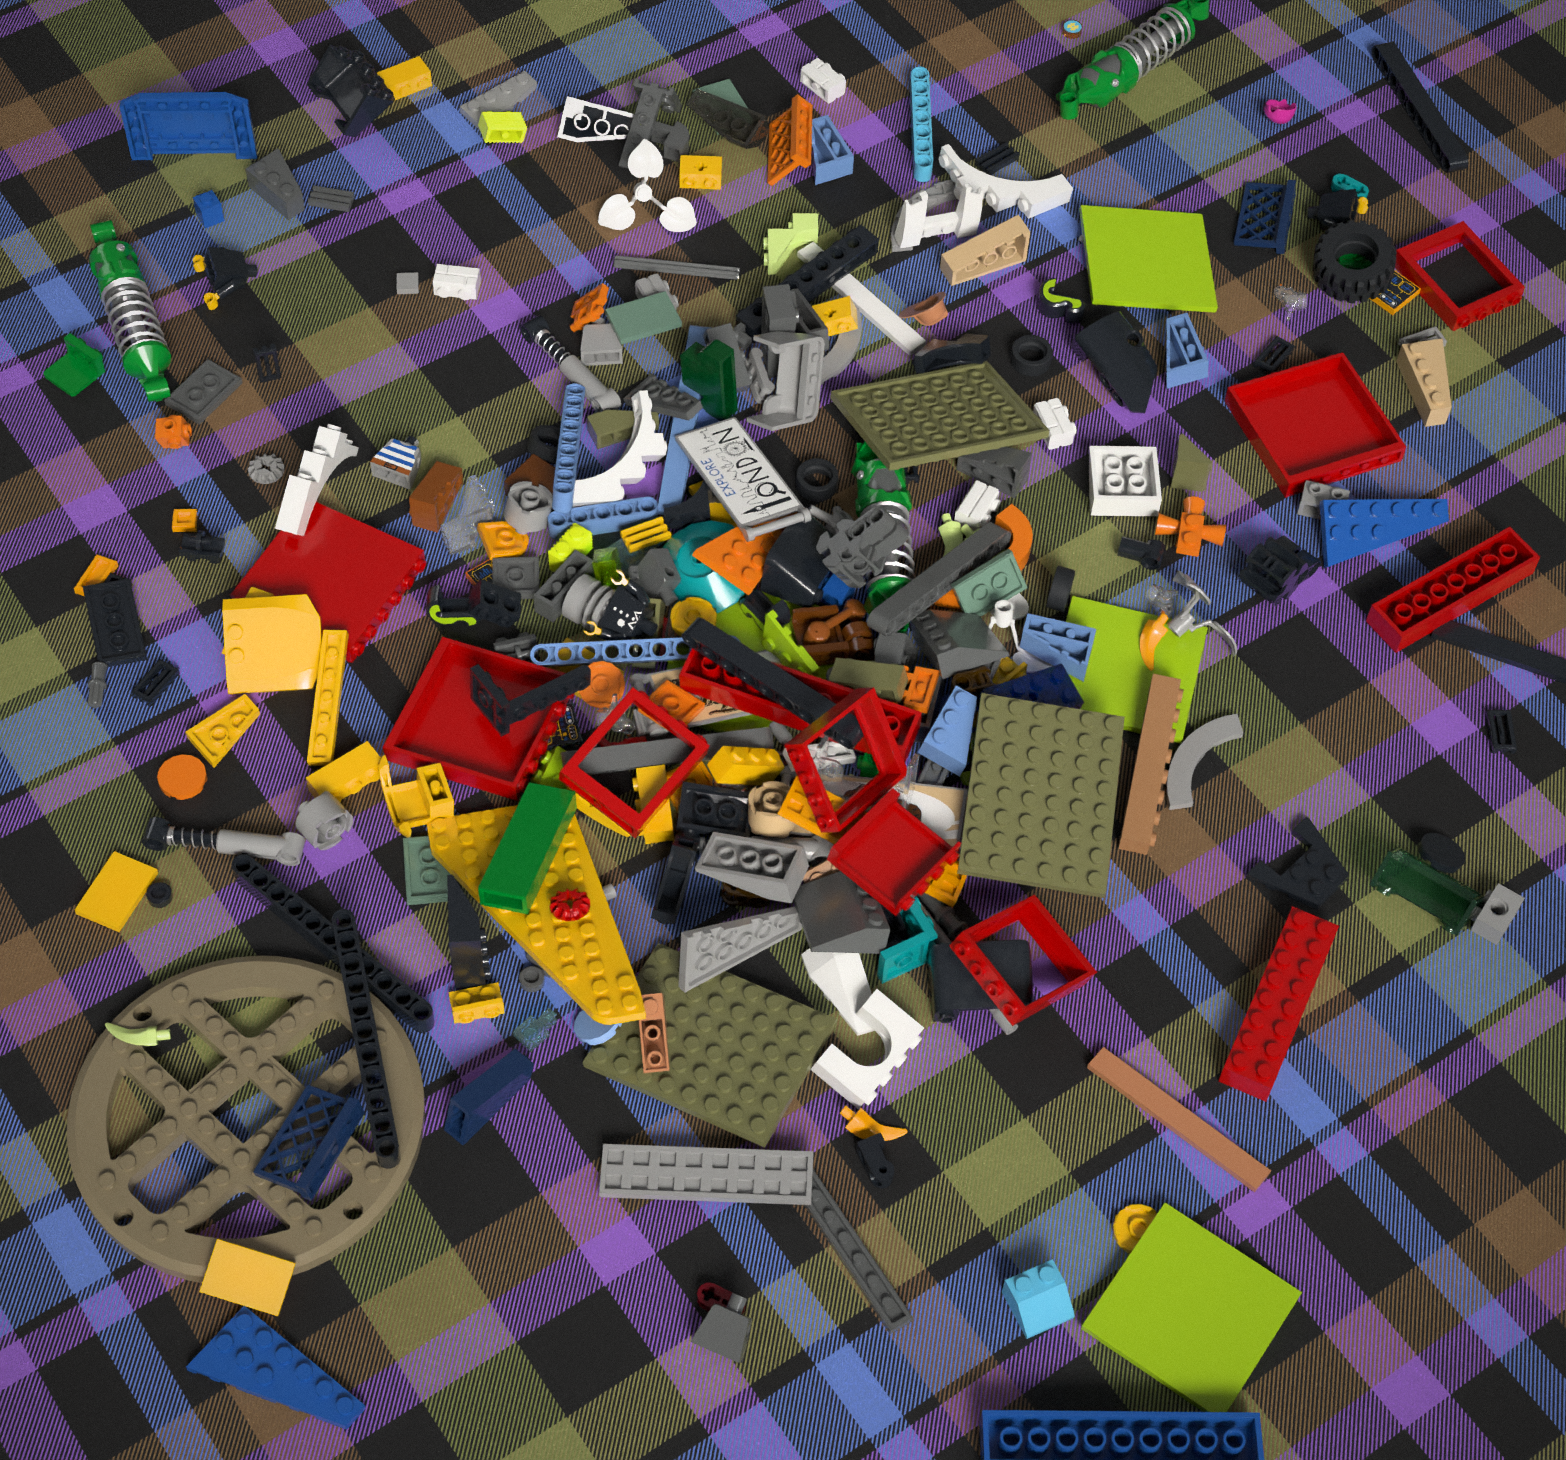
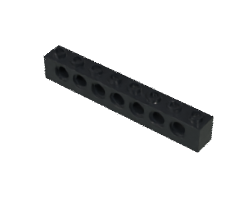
M861 224L857 228L850 230L842 239L836 240L824 252L818 253L813 260L803 264L795 273L789 274L778 285L789 284L790 290L798 288L808 303H810L832 287L834 283L877 254L879 239ZM762 297L756 298L751 305L741 309L736 315V326L740 322L745 325V333L752 338L753 344L757 342L753 340V337L761 334Z

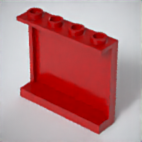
M892 788L832 846L827 860L892 914L897 916L902 910L907 911L913 905L914 897L917 894L922 896L930 886L929 882L932 879L937 881L945 871L944 867L947 864L952 866L960 856L957 852L962 843L958 841L953 847L897 803L900 793Z

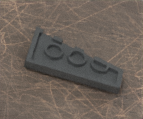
M652 373L623 398L626 406L633 407L631 397L638 391L648 390V396L652 401L651 412L688 421L695 417L703 408L700 400L686 392H679V389L675 386H668L666 381L663 379L658 380L656 375Z

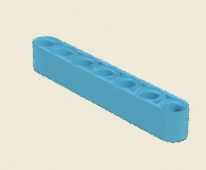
M915 67L911 71L910 78L913 176L919 182H927L931 179L933 168L929 71L924 67Z

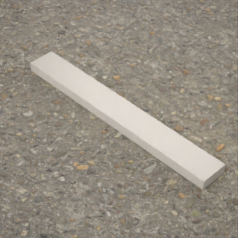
M812 242L797 251V257L804 263H808L818 253L824 252V250ZM850 273L832 286L842 297L850 296L856 309L859 308L860 313L909 356L926 346V340Z

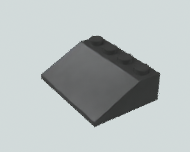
M930 609L924 610L910 621L915 642L933 667L939 670V675L942 679L1009 656L1006 648L978 614Z
M839 871L800 885L793 902L811 952L880 954L881 951L886 949L890 927L880 903L844 873Z

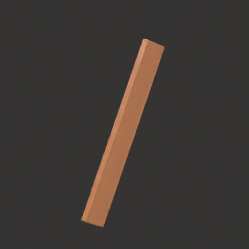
M1103 1047L1088 1064L1087 1069L1254 1193L1270 1175V1169Z

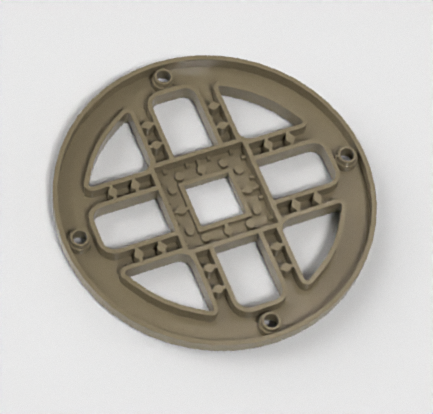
M280 956L234 957L188 969L149 989L130 1003L114 1018L111 1024L127 1029L157 1026V1030H165L172 1024L183 1023L211 1047L223 1061L187 1091L145 1051L147 1046L124 1042L112 1035L107 1028L99 1036L78 1073L71 1094L67 1116V1146L73 1176L83 1200L96 1222L114 1242L146 1265L168 1275L200 1283L203 1282L218 1238L192 1233L234 1195L241 1192L253 1195L288 1230L252 1238L219 1239L296 1262L292 1276L310 1270L351 1247L381 1220L399 1197L414 1168L424 1133L425 1093L420 1066L411 1042L392 1012L375 995L369 992L401 1160L394 1168H383L377 1161L375 1151L369 1153L351 1136L335 1164L352 1179V1184L329 1206L318 1210L310 1207L293 1190L257 1177L253 1171L306 1088L278 1061L326 1020H337L353 1033L342 974L322 965L300 959ZM355 989V990H353L352 992H353V993H358V992H360L362 989ZM245 997H277L298 1001L260 1035L253 1038L241 1035L209 1005ZM142 1016H151L146 1021H139ZM363 1034L361 1038H367L371 1034ZM353 1046L310 1085L343 1098L362 1082L356 1047ZM369 1056L365 1060L371 1061L376 1057ZM123 1076H128L165 1111V1114L156 1125L119 1157L112 1160L110 1146L112 1107ZM248 1081H251L281 1111L243 1144L211 1113ZM311 1094L306 1102L307 1108L320 1104V1097ZM335 1105L327 1108L328 1114ZM324 1110L309 1114L311 1123L326 1118ZM306 1116L294 1121L292 1125L293 1130L308 1125ZM328 1124L314 1129L316 1138L327 1134L329 1130ZM382 1126L380 1131H385L389 1127ZM310 1131L295 1136L298 1145L305 1138H308L310 1141L312 1140ZM292 1138L281 1142L279 1146L280 1152L294 1147ZM188 1141L216 1168L169 1210L161 1214H154L132 1195L133 1188L181 1145ZM389 1149L385 1150L382 1154L389 1155L394 1151ZM277 1160L269 1163L264 1171L269 1173L273 1172L271 1169L277 1163H279V1161ZM356 1211L362 1214L357 1219H348V1215ZM124 1218L133 1219L128 1225L119 1226V1223Z

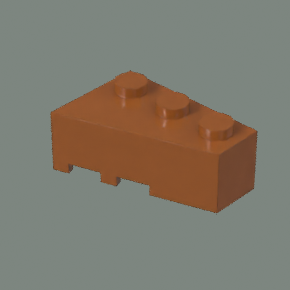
M436 461L409 497V515L412 517L413 526L439 532L463 484L462 468Z

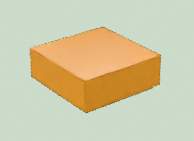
M174 509L173 532H196L197 509Z

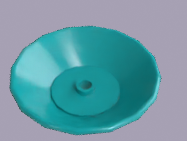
M712 520L694 523L675 533L663 546V548L669 550L681 577V582L674 589V593L678 597L677 602H682L689 597L702 598L712 604V608L716 613H720L736 604L745 594L702 562L698 563L699 560L692 556L697 548L735 528L733 525Z

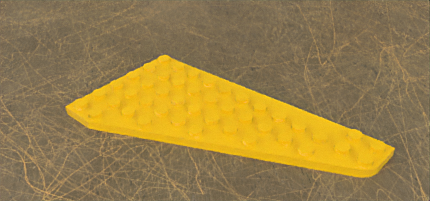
M518 805L454 815L444 819L437 818L432 822L426 823L432 856L454 876L479 904V884ZM574 814L528 914L481 906L594 1021L612 1025L646 1019L640 988ZM566 888L573 891L578 888L580 892H586L587 897L590 899V910L581 919L563 921L557 919L551 913V897L556 896L557 891L565 892ZM568 900L567 904L568 906H570L571 909L573 903L572 901Z

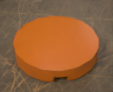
M605 661L591 663L588 665L591 669V683L586 689L579 691V694L583 701L591 707L599 709L609 708L616 704L623 696L625 689L624 676L612 663Z
M182 754L166 760L159 768L157 778L159 787L166 796L184 800L196 796L203 790V786L207 782V773L200 759L192 755Z

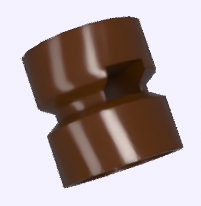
M856 621L846 625L841 633L844 642L848 641L849 644L848 658L860 661H873L875 659L874 640L871 628L867 626V622Z

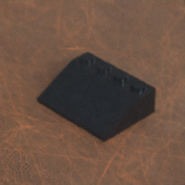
M452 874L447 875L449 948L455 989L458 991L486 985V980L491 979L486 928H481L479 916Z

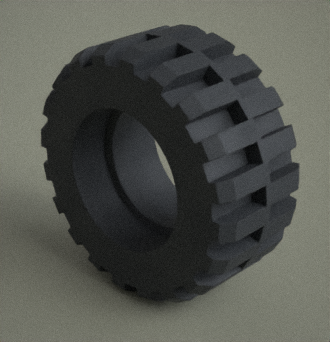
M1350 220L1346 224H1343V222L1335 224V228L1330 227L1325 231V234L1320 236L1315 247L1313 276L1315 281L1318 282V287L1322 291L1326 290V295L1331 298L1334 296L1337 298L1336 300L1341 302L1346 300L1349 303H1355V301L1362 303L1367 302L1368 298L1375 299L1379 296V292L1384 293L1387 290L1388 285L1391 284L1393 279L1397 251L1390 236L1387 237L1388 233L1383 229L1379 230L1377 225L1373 223L1369 225L1366 224V221L1361 220L1360 223ZM1347 254H1358L1369 259L1372 265L1365 269L1352 270L1340 265L1336 259Z

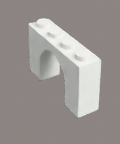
M878 989L874 991L856 1013V1016L875 1030L881 1037L885 1047L883 1062L875 1066L859 1065L831 1044L810 1069L857 1109L864 1103L869 1105L878 1094L874 1090L879 1084L884 1087L893 1075L889 1071L893 1066L897 1068L901 1066L907 1058L904 1054L908 1048L913 1050L922 1040L919 1034L924 1029L923 1026Z

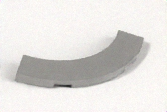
M952 180L938 182L933 187L920 190L911 196L908 202L909 204L919 202L921 197L919 193L926 191L928 194L927 212L939 204L956 200L957 198L954 195L956 183ZM903 205L896 214L891 230L892 252L913 250V246L900 249L894 237Z
M857 308L858 329L840 333L834 347L823 357L821 385L824 384V381L838 376L856 355L862 330L859 308Z
M1238 714L1217 718L1202 725L1191 733L1179 746L1171 761L1166 783V799L1169 810L1193 806L1191 793L1192 775L1197 764L1207 751L1224 742L1243 737Z

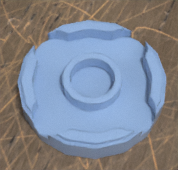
M582 1010L574 1022V1031L581 1042L597 1045L612 1038L617 1033L615 1029L618 1025L621 1027L622 1023L612 1025L601 1024L594 1021Z

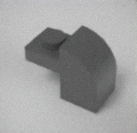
M676 121L674 126L655 122L651 141L664 145V158L680 163L681 155H688L689 131L687 127Z

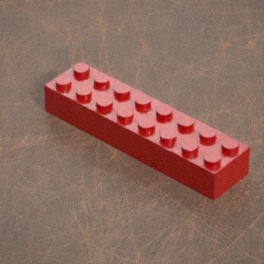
M1508 527L1371 605L1366 622L1397 653L1430 634L1441 625L1454 620L1533 574L1540 556L1511 527Z
M1292 906L1223 1067L1219 1082L1267 1102L1339 925Z

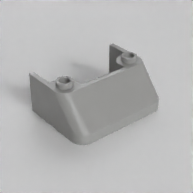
M783 331L755 335L753 337L754 341L768 345L772 353L779 354L776 394L770 395L764 401L762 414L747 417L746 422L770 431L812 422L819 410L825 346L823 338L812 334Z

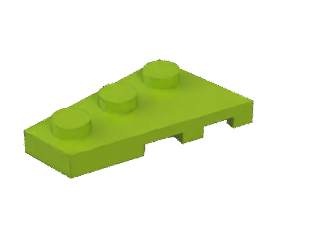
M774 610L767 613L761 642L765 650L775 655L782 665L818 677L820 667L802 645L797 646L790 636L792 632L787 626L783 628L776 620L778 615Z

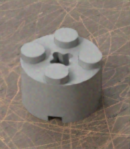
M528 481L515 483L510 488L507 496L504 518L510 526L515 528L517 533L522 535L546 529L548 526V516L552 509L553 495L546 487L540 484L539 487L532 485V482Z
M325 791L310 802L305 801L298 807L299 815L295 824L297 830L314 848L318 847L320 850H327L342 840L340 835L345 830L347 832L350 831L353 825V816L329 791Z

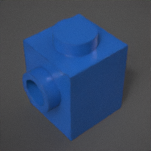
M213 190L193 197L196 215L205 229L224 222L221 203Z
M833 573L823 583L822 590H824L821 603L837 605L838 611L841 612L845 602L854 595L855 588L847 586Z

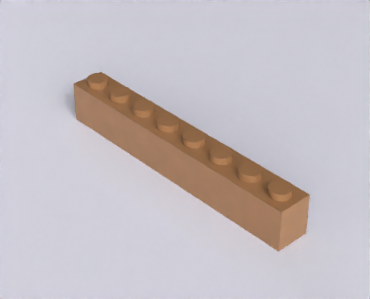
M1153 674L1118 849L1147 855L1149 846L1154 847L1157 833L1153 832V826H1158L1161 814L1160 811L1156 810L1158 804L1162 805L1165 791L1160 789L1161 784H1166L1169 770L1164 768L1165 763L1170 764L1172 750L1168 749L1169 743H1174L1176 729H1172L1173 722H1178L1180 709H1176V704L1182 701L1184 689H1180L1181 679Z

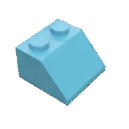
M1053 1259L1005 1280L1002 1294L1026 1339L1075 1317L1066 1283Z

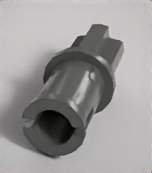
M102 662L92 664L91 680L87 684L89 688L88 706L94 709L102 706L104 690L107 688V683L105 682L107 665Z

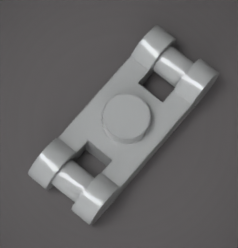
M754 347L749 353V358H746L744 363L746 369H749L752 374L753 381L751 382L750 389L754 400L759 404H763L768 394L773 392L775 385L769 380L762 362L763 352L759 348Z

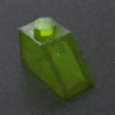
M617 547L594 550L592 564L596 579L602 583V586L608 585L612 590H616L619 585L614 584L611 581V577L615 580L622 578V575L616 572V569L622 570Z

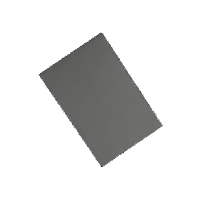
M207 359L171 393V397L164 400L165 405L200 425L243 383L242 378Z

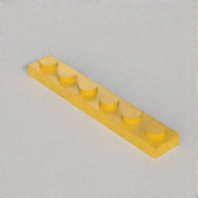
M323 630L307 756L308 765L326 766L333 762L349 636L347 630Z

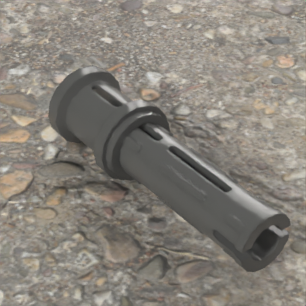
M926 893L922 896L917 894L935 915L936 923L942 925L948 932V937L951 940L956 939L962 931L967 929L968 925L964 921H960L952 907L946 906L943 902Z

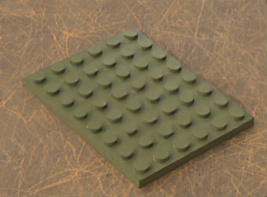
M984 361L982 364H967L833 390L830 395L833 403L889 471L1025 442L1038 441L1049 437L1050 430L988 361Z
M981 693L957 874L1104 898L1107 888L1125 717Z
M658 943L637 975L636 980L641 995L664 994L670 1071L644 1073L639 1020L624 1022L621 1027L618 1025L615 1029L617 1033L604 1043L593 1045L583 1061L584 1067L765 1148L837 1024L836 1018L726 971L684 993L678 987L680 952Z

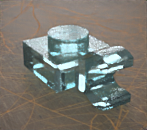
M548 1008L537 1020L530 1015L513 1031V1036L532 1052L549 1036L547 1029L557 1023L558 1020L555 1018L557 1014Z

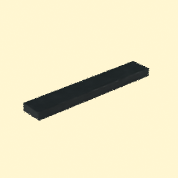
M1451 620L1432 632L1431 638L1552 680L1566 683V659Z

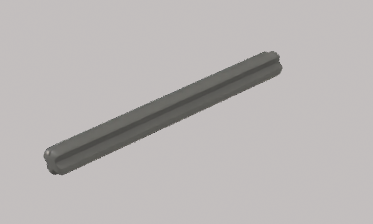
M616 255L614 258V267L620 269L738 280L740 275V269L731 266Z

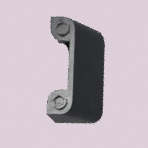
M812 515L809 522H799L787 526L768 552L760 590L801 607L809 608L813 607L816 602L820 603L824 594V590L821 589L822 583L830 570L822 561L826 557L818 553L816 546L823 533L827 531L831 538L834 534Z
M1021 939L977 942V946L1026 1006L1034 1001L1030 943ZM951 943L937 944L930 948L927 975L933 1022L951 1023L959 1016L960 1011L998 1009L949 947Z

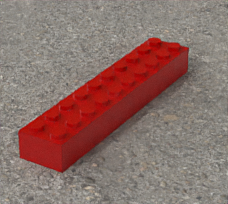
M693 648L691 649L679 674L680 688L686 692L803 731L810 725ZM772 662L835 704L854 691V689ZM879 698L903 760L906 762L921 726L922 712ZM854 710L849 712L852 715L856 716ZM824 733L819 736L821 738L837 743ZM865 737L853 748L871 754Z

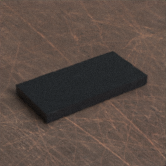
M130 578L83 586L98 662L105 663L107 667L147 660Z

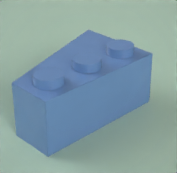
M828 115L812 119L811 161L815 185L853 174L854 155Z
M1188 313L1167 318V389L1208 377V359Z
M1027 613L1020 648L1084 682L1096 629Z
M955 686L918 751L919 754L959 777L967 764L977 697Z

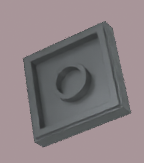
M539 557L492 558L493 584L520 593L521 599H534V594L539 590Z

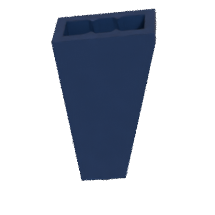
M516 1048L451 1097L444 1130L461 1145L467 1143L530 1080L534 1063Z

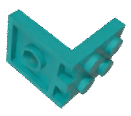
M917 896L914 897L915 901L907 911L902 910L900 912L909 939L880 952L877 977L882 984L928 963L929 950L936 945L933 940L938 938V935L934 930V924L930 916H925L921 910V903Z

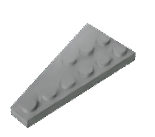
M786 908L681 932L678 987L685 993L802 930L796 908Z

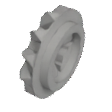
M264 453L261 457L256 455L255 460L249 462L248 473L253 481L260 484H270L282 477L285 468L281 458H277L275 454L269 456ZM262 465L270 466V471L265 468L262 469Z

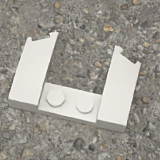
M964 184L956 212L926 217L928 200L926 191L919 193L921 197L917 203L909 204L908 200H905L894 234L900 249L917 246L920 244L921 238L954 232L957 238L976 235L982 211V187H979L977 192L974 193L971 192L972 187L970 184Z

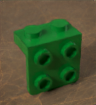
M69 333L64 337L68 353L47 368L43 374L47 380L68 395L76 396L104 374L105 368L102 360L103 356L97 349H92L82 338H77Z

